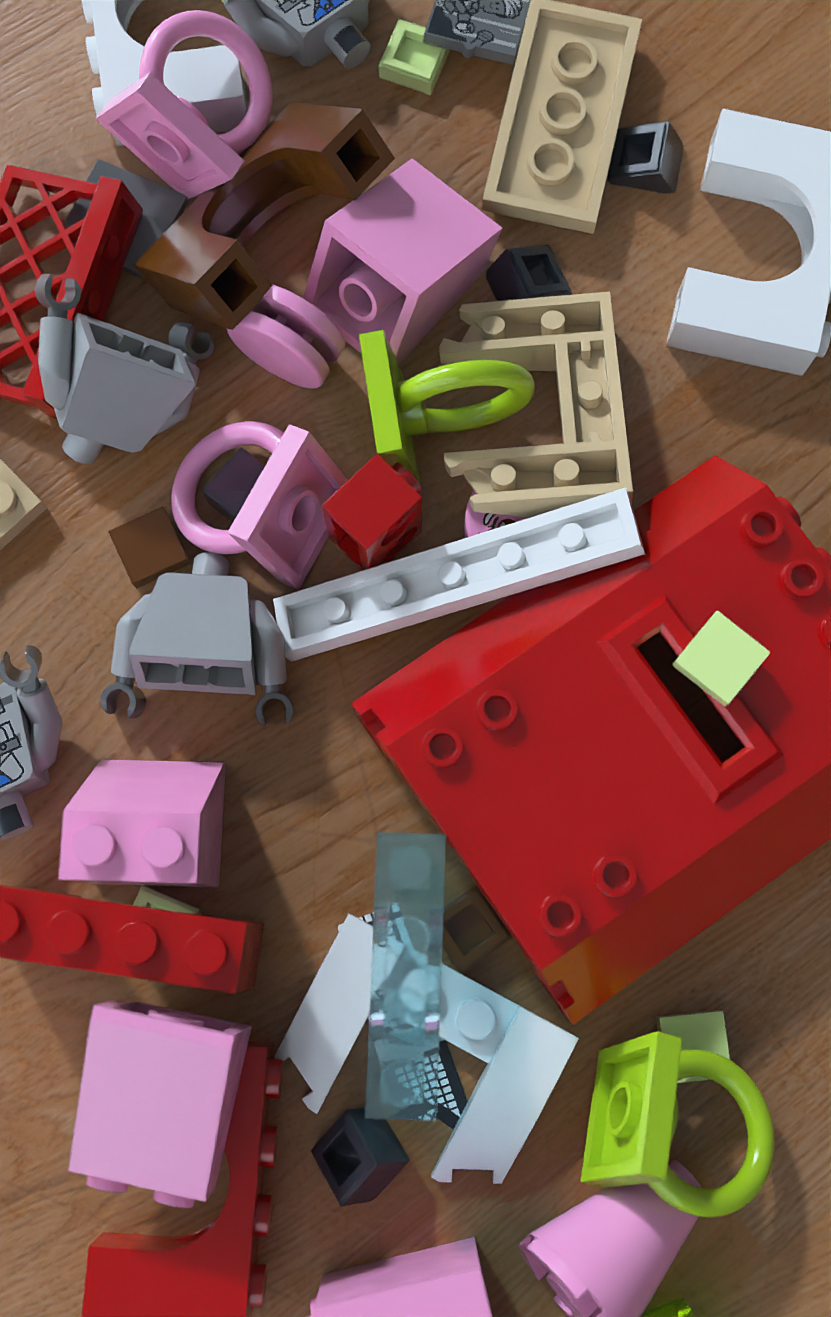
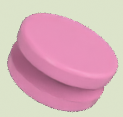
M273 285L267 291L262 300L233 330L227 329L234 344L259 366L289 383L310 389L319 388L323 385L330 373L327 363L337 361L345 348V340L342 333L322 311L300 296L276 285Z

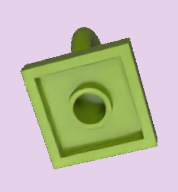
M384 330L359 334L377 454L391 467L396 462L402 464L413 474L419 483L420 479L413 441L414 435L429 432H457L487 426L519 412L530 402L534 395L535 382L532 375L525 368L517 364L500 360H470L451 363L424 371L404 381L402 371ZM472 386H500L508 388L507 391L497 397L469 406L431 409L426 408L425 399L458 388Z
M660 1031L599 1050L580 1182L601 1188L648 1183L658 1196L674 1208L700 1217H720L731 1214L743 1208L756 1197L764 1186L773 1163L775 1147L774 1128L769 1108L761 1091L741 1067L728 1058L714 1052L695 1049L681 1051L682 1038ZM705 1077L723 1086L738 1103L746 1122L748 1146L742 1167L733 1179L716 1188L695 1187L677 1176L668 1165L670 1142L675 1133L678 1120L677 1081L683 1078Z

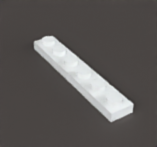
M626 488L275 598L273 601L276 621L284 637L285 657L292 662L644 555L645 552L630 497Z

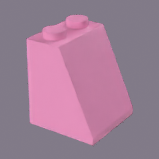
M412 158L361 194L356 200H353L325 220L303 299L322 311L338 327L344 340L361 354L359 334L384 330L396 360L400 365L485 270L502 227Z
M101 759L63 810L59 880L107 885L219 887L226 764L220 762Z
M126 998L94 1005L90 1020L68 1171L88 1175L86 1184L102 1191L126 1192L128 1184L155 1190L153 1199L169 1206L190 1208L194 1206L195 1199L206 1201L216 1187L252 1026Z
M475 1237L323 1274L317 1297L310 1299L311 1316H307L493 1317Z

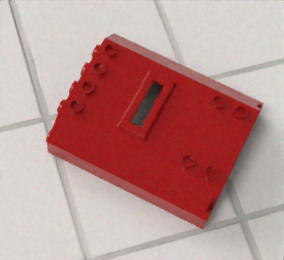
M716 455L634 510L645 552L644 555L509 595L351 703L353 712L385 759L393 763L532 964L531 970L565 1019L573 1025L831 839V555L825 549L815 547L800 528L801 519L799 514L788 500L781 496L776 497L767 484ZM716 610L770 651V654L727 706L722 705L703 690L745 747L724 763L720 762L637 649L638 646L660 632L677 657H679Z

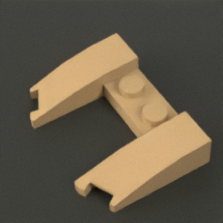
M610 291L462 304L459 309L460 319L469 324L470 327L462 342L443 338L439 346L441 364L470 360H500L517 364L527 371H556L563 444L444 453L445 468L451 477L464 475L476 495L470 497V506L473 511L531 518L626 488L632 504L633 487Z

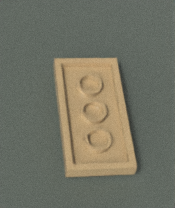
M553 0L530 1L482 199V211L594 234L642 19Z

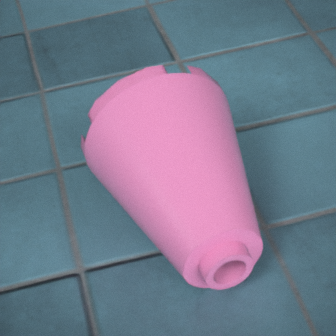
M675 1160L668 1164L673 1172L682 1180L701 1188L695 1177L682 1164ZM648 1183L605 1188L529 1233L518 1247L525 1262L538 1280L547 1272L550 1273L546 1280L556 1293L553 1299L568 1317H641L699 1216H694L674 1208L658 1196Z

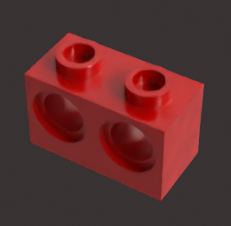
M375 454L322 504L330 541L361 571L391 562L422 532V496L418 494L422 487L418 480L402 464L396 462L391 467L378 454Z

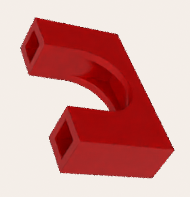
M0 885V958L229 993H238L255 986L265 923L81 898L80 895Z
M248 1041L224 1147L230 1176L228 1195L221 1214L206 1227L182 1236L103 1232L88 1246L81 1317H250L253 1307L263 1308L267 1284V1264H256L258 1236L269 1237L273 1207V1195L262 1194L264 1167L274 1168L278 1145V1126H267L269 1099H280L283 1081V1059L273 1058L274 1042Z

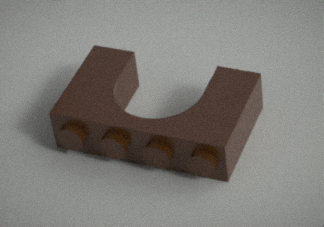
M290 103L264 129L256 141L239 155L244 160V163L233 179L208 191H204L139 258L134 266L170 308L233 330L273 286L244 249L257 230L282 209L309 196L328 195L356 200L395 159L363 109Z

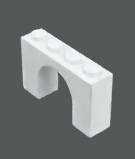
M81 0L87 23H94L95 36L86 37V46L93 74L100 73L101 87L92 89L96 116L99 115L109 100L139 80L140 60L145 46L137 43L127 34V27L132 14L144 0ZM225 45L170 52L164 66V85L174 95L187 100L203 114L209 124V128L214 132L229 131L237 127L245 117L248 108L241 64L233 52ZM113 135L117 146L124 145Z
M722 109L711 138L700 191L759 203L781 214L790 223L798 236L802 252L801 267L783 278L763 282L749 281L688 267L677 293L666 346L803 376L815 357L823 358L831 340V322L825 321L828 303L831 304V132Z

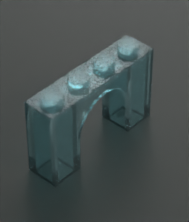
M377 832L365 1118L436 1121L446 835Z

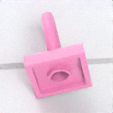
M195 10L178 13L158 25L147 40L140 60L139 80L109 100L96 120L171 188L186 195L187 199H190L204 191L232 180L244 163V160L238 154L244 152L256 141L269 121L273 102L270 72L256 43L233 21L208 11ZM203 36L222 43L233 52L244 68L250 92L248 109L241 123L227 133L217 135L209 128L207 120L195 106L187 100L174 95L164 85V66L168 54L175 45L186 38Z
M238 422L221 427L208 434L186 455L177 471L172 487V513L182 534L195 546L216 554H237L247 551L280 583L299 590L329 537L322 504L343 486L348 479L309 431L290 424L286 431L282 432L278 428L262 422ZM253 445L270 451L272 453L270 459L230 529L220 530L207 525L198 515L195 504L197 485L207 467L223 453L239 446Z

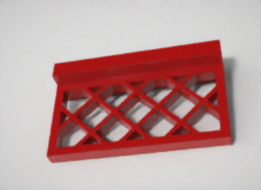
M6 165L0 181V245L16 236L24 254L0 268V298L5 306L0 310V328L12 321L20 338V341L0 352V399L38 408L47 416L57 418L54 407L45 400L38 364L40 329L29 335L21 318L23 314L41 305L35 295V290L13 301L5 283L31 268L38 279L41 275L45 274L40 263L68 248L71 255L70 262L64 273L52 279L51 295L57 303L60 302L65 295L66 278H73L81 288V298L74 308L67 310V319L73 322L76 314L81 313L104 322L143 212V208L122 180L100 176L98 184ZM20 186L38 189L44 201L16 216L13 205ZM78 199L91 201L86 217L67 228L59 210ZM52 216L60 233L32 248L24 231ZM28 354L32 367L24 389L8 385L1 369Z

